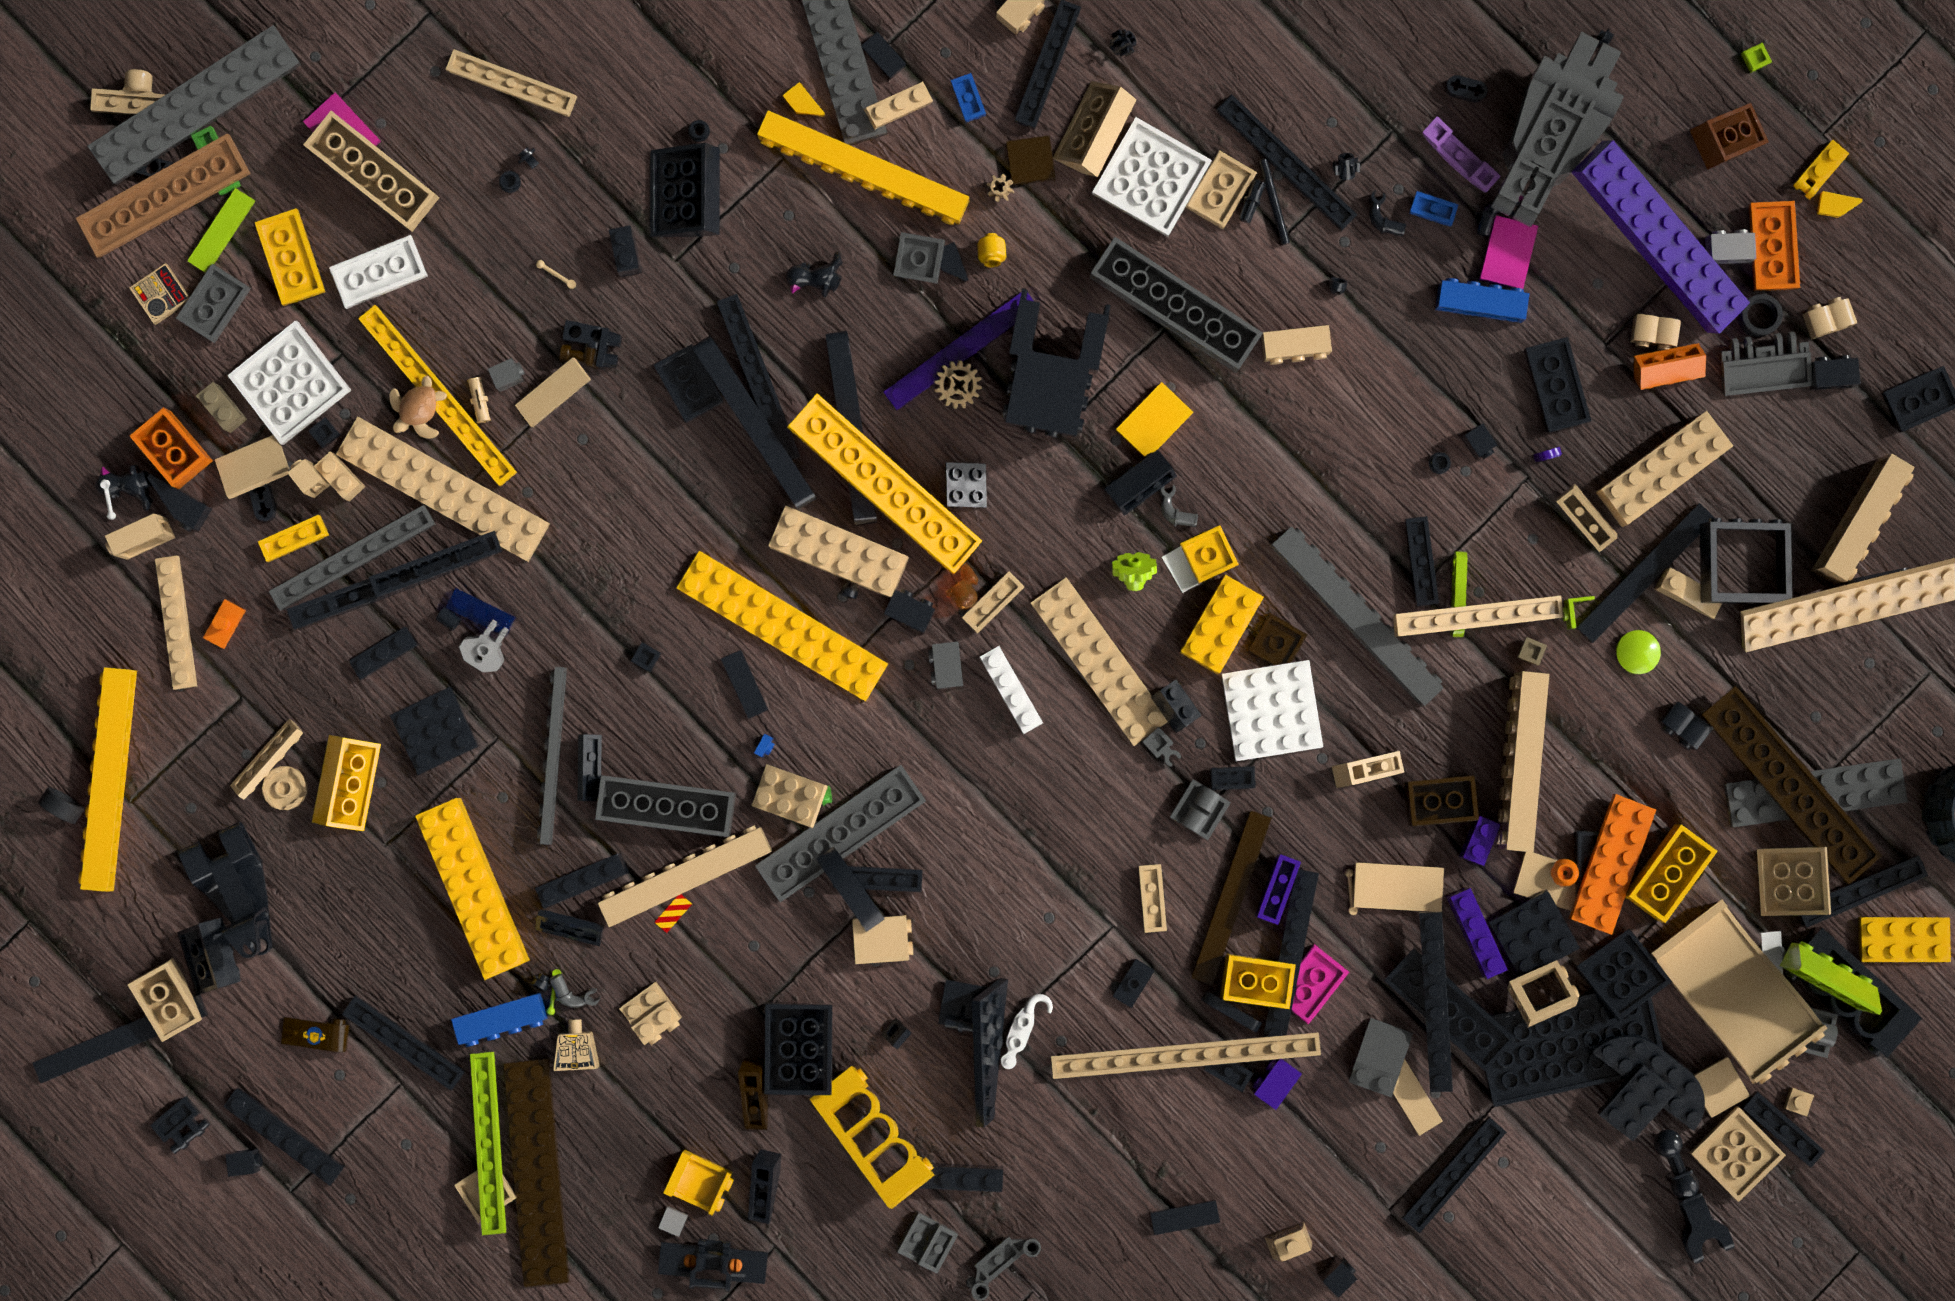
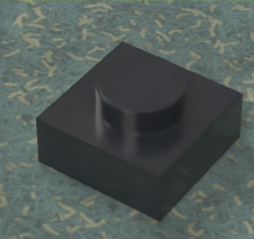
M326 417L308 431L323 449L341 435Z
M642 642L631 662L651 672L662 653Z
M895 1018L881 1035L894 1048L898 1049L912 1032L900 1020Z

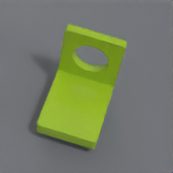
M1595 596L1564 600L1563 620L1566 621L1567 630L1576 628L1573 603L1591 601L1595 599Z

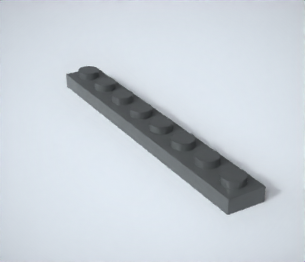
M423 505L275 587L269 593L278 609L282 611L436 524L426 506Z
M555 667V671H552L550 676L553 693L549 694L548 706L552 708L551 715L547 716L546 727L550 731L549 738L546 737L545 751H548L547 760L544 759L543 773H546L545 782L541 784V795H544V802L539 807V817H542V825L538 826L537 839H540V844L551 845L553 840L567 668Z

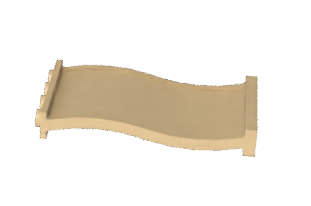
M1720 900L1653 951L1651 956L1672 980V984L1739 1063L1752 1084L1757 1082L1763 1084L1772 1077L1770 1072L1776 1068L1781 1070L1790 1063L1787 1059L1792 1055L1798 1057L1807 1050L1805 1045L1811 1041L1816 1043L1825 1036L1823 1032L1827 1027L1822 1024L1791 983L1750 938L1729 911L1726 903Z

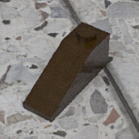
M744 1058L738 1075L745 1129L767 1130L768 1094H764L765 1058Z

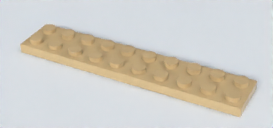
M360 417L356 418L336 453L337 456L479 535L495 531L502 548L527 562L531 559L550 523Z
M1955 558L1740 611L1742 648L1745 652L1953 601L1955 600Z

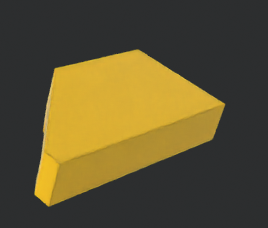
M800 82L782 95L796 114L816 115L818 117L825 115Z
M1822 191L1820 193L1817 214L1839 218L1862 203L1863 199Z

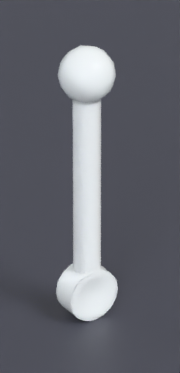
M104 479L101 481L100 486L104 489L108 508L107 518L113 520L116 514L112 510L108 488L110 482Z

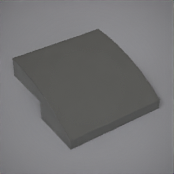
M916 1211L896 1248V1252L916 1261L918 1265L938 1273L958 1233L929 1216Z

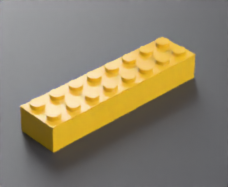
M455 798L416 815L417 822L484 980L530 961L462 799Z

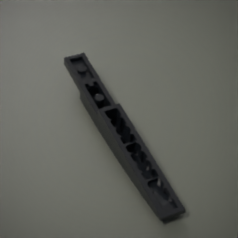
M492 531L370 576L369 579L286 610L293 629L298 630L409 590L503 551L496 532Z

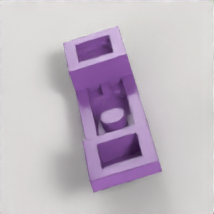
M1437 116L1422 132L1423 136L1457 172L1486 193L1501 176L1485 161L1479 160L1452 134L1453 131Z

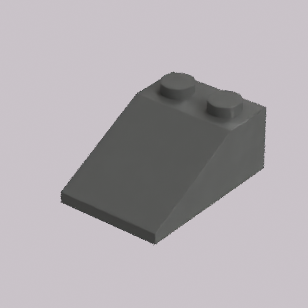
M1370 1018L1349 1082L1392 1098L1413 1033Z

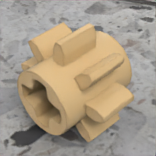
M1004 174L1001 175V178H996L993 175L992 183H987V186L991 188L988 195L990 197L996 195V202H999L1000 198L1008 201L1007 196L1010 193H1014L1010 188L1013 181H1005L1006 176ZM999 184H1001V185L1003 186L1002 188H1003L1004 191H1002V192H999V191H998V189H999V188H998V185H999Z

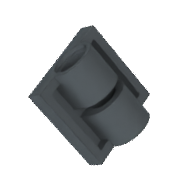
M1192 779L1170 818L1204 839L1209 840L1231 802Z
M1811 1008L1827 1029L1823 1032L1825 1036L1818 1042L1813 1043L1811 1041L1805 1045L1807 1048L1805 1053L1828 1058L1829 1050L1834 1046L1837 1039L1838 1028L1835 1025L1838 1015Z

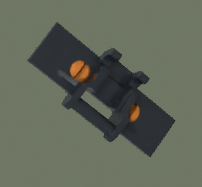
M701 1238L698 1240V1245L661 1242L658 1274L690 1277L689 1289L702 1287L724 1289L725 1292H730L731 1281L765 1284L768 1252L731 1248V1241ZM697 1271H720V1273L726 1274V1281L696 1278Z

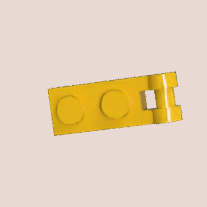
M1831 140L1796 180L1793 187L1797 190H1802L1805 193L1804 196L1810 200L1849 153L1834 140ZM1807 179L1813 183L1812 187L1806 183Z

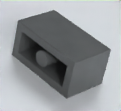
M959 643L932 644V650H928L929 663H934L935 671L931 672L932 685H936L937 689L963 687Z

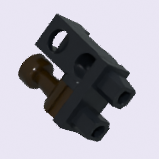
M566 320L563 341L570 344L584 345V350H571L570 345L562 344L560 362L567 363L571 358H575L577 361L584 362L590 368L605 370V367L617 368L618 355L608 354L609 346L620 348L622 336L611 332L609 328Z

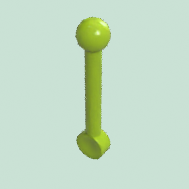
M555 969L552 972V976L561 974L559 969ZM553 987L550 1005L546 1010L550 1016L555 1013L554 1002L556 993Z

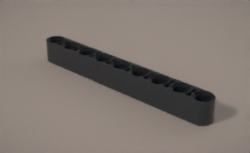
M848 331L826 334L837 411L863 434ZM848 482L855 526L877 523L875 505Z
M709 335L692 346L695 354L798 511L817 499L712 337Z

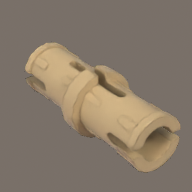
M481 377L468 379L472 396L470 402L474 405L477 423L491 421L486 403L488 397L484 394Z

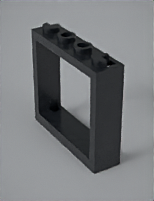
M1709 518V522L1701 523V603L1772 604L1792 599L1791 524L1782 523L1781 519L1768 520V523H1762V519H1749L1748 523L1742 522L1741 518L1728 519V522H1722V518ZM1717 530L1776 531L1777 594L1717 592Z

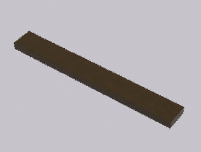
M1251 810L1249 812L1191 978L1210 985L1214 983L1271 822V817Z

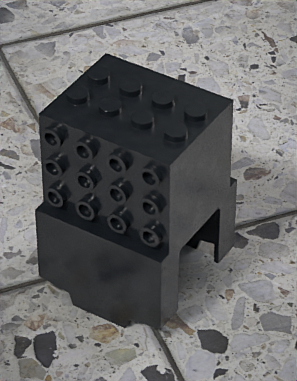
M1022 288L1009 353L1011 358L1017 359H1013L1011 375L1014 376V380L1008 383L1006 396L1010 397L1009 404H1004L1002 418L1006 419V424L1023 427V432L1036 434V430L1045 431L1044 436L1057 438L1058 434L1076 437L1077 433H1081L1083 429L1084 419L1080 418L1081 411L1085 412L1087 408L1088 397L1084 395L1085 390L1090 389L1093 374L1089 373L1097 374L1099 370L1111 305L1106 304L1104 306L1103 315L1089 312L1079 359L1033 352L1032 347L1040 302L1026 300L1028 290Z

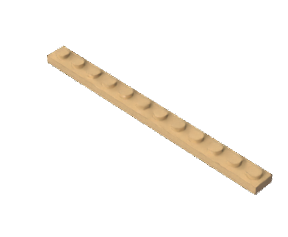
M1319 1032L1051 1056L1053 1079L1317 1056L1321 1055Z

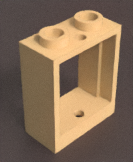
M151 514L106 535L107 542L105 545L111 555L113 554L116 557L128 560L176 537L166 517Z
M1557 960L1509 981L1507 989L1528 1027L1577 1005L1578 990L1574 985L1570 984L1567 979L1569 977L1567 970L1563 965L1560 966ZM1554 972L1568 998L1536 1012L1522 985Z

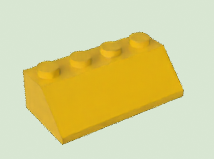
M329 735L312 819L313 823L364 831L381 744Z

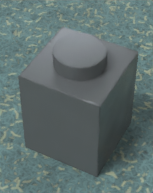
M512 358L488 368L495 387L500 392L524 382L522 375L525 372L520 362L516 363Z

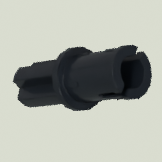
M1254 179L1252 181L1249 193L1244 197L1245 203L1239 216L1241 222L1248 224L1251 222L1257 206H1260L1259 200L1266 186L1264 182L1259 184L1260 180Z

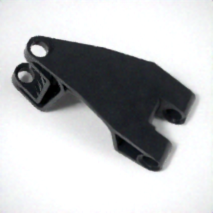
M239 821L219 831V837L226 853L213 859L207 857L199 843L200 841L179 850L180 860L191 883L201 890L230 921V924L221 931L226 940L244 958H251L270 952L272 949V936L263 863L244 825ZM260 939L265 940L267 944L266 949L262 952L260 951ZM244 944L250 949L252 954H247L244 951Z

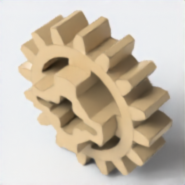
M950 361L949 368L943 365L942 369L944 372L936 373L940 378L933 382L938 384V388L934 389V392L941 393L938 397L940 401L946 399L944 405L949 406L952 402L954 409H957L958 404L962 408H966L965 402L973 404L972 397H979L976 389H982V386L977 385L981 377H975L977 369L970 371L971 364L967 363L963 367V362L958 361L957 366H955V363ZM963 370L966 373L958 376L953 371ZM945 377L948 379L946 388H944ZM953 379L962 381L960 384L962 391L953 388L955 386ZM971 381V382H972V387H971V390H970V392H969V391L967 390V389H968V383ZM959 394L962 399H952L950 396Z

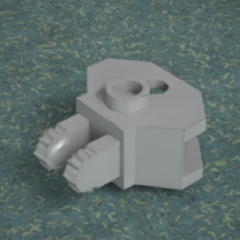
M495 620L491 621L485 632L481 635L468 636L459 646L464 661L481 672L498 671L505 661L500 647L509 629L504 627L498 634V638L494 639L489 634L496 627L497 622ZM477 655L481 656L482 660H479Z

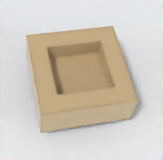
M1790 1087L1784 1109L1807 1116L1814 1095Z

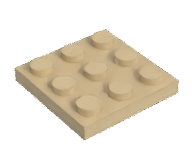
M1827 847L1757 849L1761 916L1831 914Z
M1738 1106L1689 1152L1737 1202L1745 1197L1786 1156Z

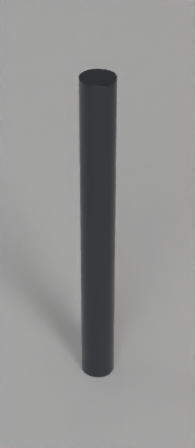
M1263 159L1259 161L1261 172L1266 184L1281 245H1286L1290 243L1268 160Z

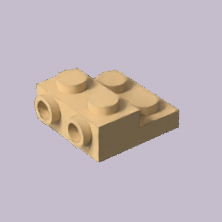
M657 982L619 1008L644 1045L649 1042L652 1046L662 1038L660 1033L666 1029L671 1032L680 1025L678 1020L682 1018Z

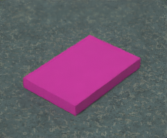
M336 92L303 121L314 132L328 113L332 111L375 146L381 142Z
M1496 215L1479 280L1510 288L1523 289L1538 226L1532 225L1529 227L1517 220Z
M1315 944L1312 945L1302 958L1291 1010L1307 1024L1312 1021L1349 973L1348 970Z

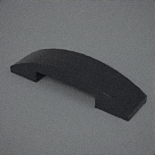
M832 847L816 859L866 932L885 920L835 847Z

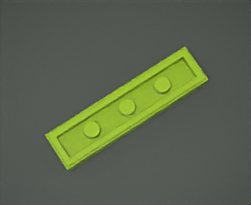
M235 188L187 261L206 273L212 263L215 264L255 203V200Z

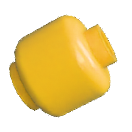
M988 233L978 241V259L984 266L994 268L1000 266L1005 261L1006 243L1002 237L995 233Z

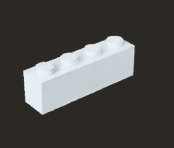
M998 646L980 656V660L1023 735L1043 724L1000 647Z

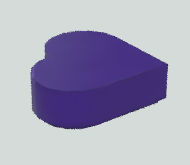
M1560 447L1533 455L1535 462H1541L1561 456L1562 453Z

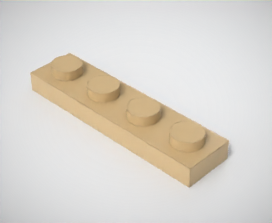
M289 719L230 785L240 798L244 800L251 794L259 782L269 774L274 765L299 740L303 732L295 722Z

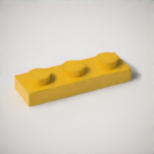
M317 515L262 539L258 543L266 562H271L329 536L321 516Z

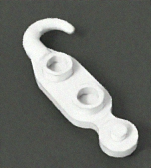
M1036 994L1030 997L1026 1006L1015 1016L1006 1039L1008 1052L1001 1058V1064L1004 1068L1012 1069L1016 1065V1053L1022 1051L1026 1046L1034 1025V1007L1039 1001L1045 1002L1048 1007L1047 1012H1052V1002L1046 995Z

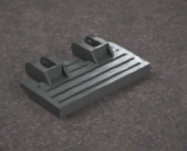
M1788 332V352L1783 353V339L1780 333L1774 335V345L1755 347V357H1753L1751 337H1745L1744 357L1742 358L1739 355V342L1737 338L1730 340V350L1720 351L1724 396L1812 386L1809 342H1798L1799 352H1797L1795 332Z

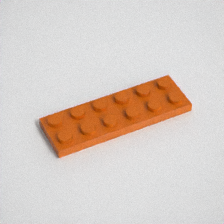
M1618 794L1612 795L1569 919L1612 935L1656 809Z

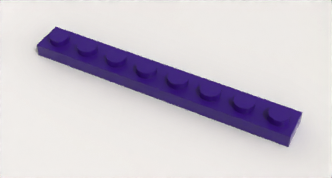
M1021 293L884 391L885 396L896 411L935 384L933 383L934 380H939L940 378L936 373L944 372L942 369L943 365L949 368L950 361H953L955 366H957L958 361L964 363L1015 326ZM1027 293L1026 300L1034 301L1031 298V296Z

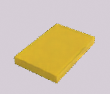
M1161 382L1123 421L1116 431L1145 457L1147 454L1159 449L1193 414V411Z

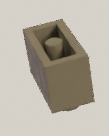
M214 382L196 395L223 430L229 433L233 432L247 420L246 416L222 387Z

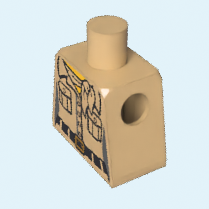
M581 1019L568 1020V1033L558 1034L554 1071L597 1069L599 1067V1060L592 1031L582 1032Z
M1304 1222L1264 1237L1272 1258L1280 1262L1309 1252L1312 1248V1241Z

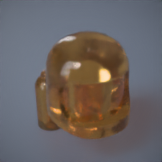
M967 563L960 567L962 581L945 592L948 597L953 599L956 607L961 610L973 607L978 596L972 586L978 585V577Z

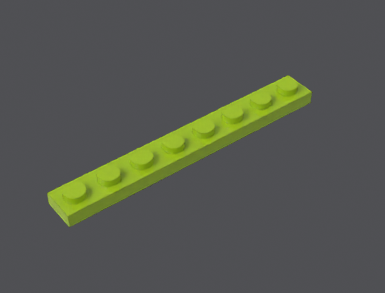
M494 1052L470 1054L482 1235L506 1233L495 1055Z

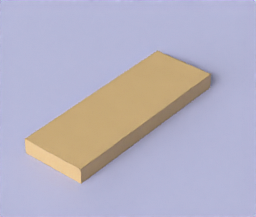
M571 358L515 406L528 424L534 427L591 379L575 358Z
M1404 1059L1393 1094L1420 1136L1443 1121Z

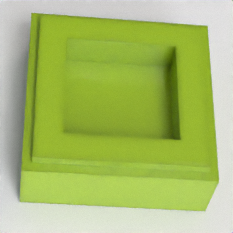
M1763 43L1741 53L1750 73L1772 62Z

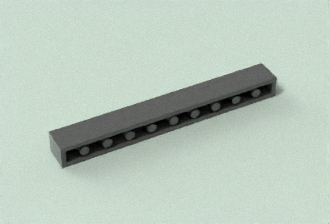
M1291 526L1270 547L1421 707L1425 706L1443 689L1441 685L1442 680L1435 673L1430 674L1426 670V663L1420 657L1415 658L1410 653L1411 647L1402 640L1400 642L1395 637L1394 629L1389 624L1385 626L1379 620L1382 618L1374 608L1370 610L1364 604L1366 602L1365 598L1360 593H1354L1349 588L1351 586L1349 581L1343 576L1339 577L1334 572L1336 570L1334 565L1328 560L1324 561L1319 556L1321 554L1319 549L1313 544L1309 545L1304 540L1306 536L1300 529H1294Z

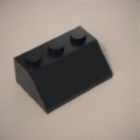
M222 917L177 932L196 996L241 981L240 970L233 956V947L221 932L226 927Z

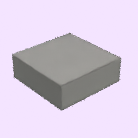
M667 1207L659 1229L679 1237L688 1214Z

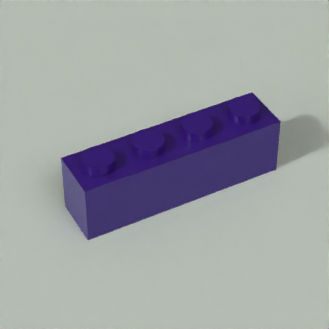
M1466 887L1446 896L1482 977L1489 979L1507 971V967L1471 888Z

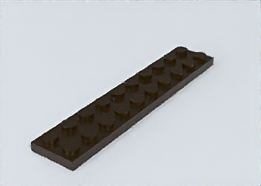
M1736 686L1729 689L1700 714L1814 847H1827L1828 864L1846 884L1852 883L1883 856Z
M549 1058L504 1063L524 1287L569 1283Z

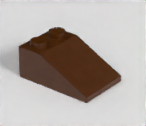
M1751 103L1710 119L1689 130L1707 170L1769 143Z

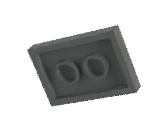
M212 263L176 319L215 343L251 288Z

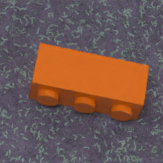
M1699 343L1634 356V379L1640 389H1651L1657 386L1671 385L1677 382L1705 377L1706 354Z

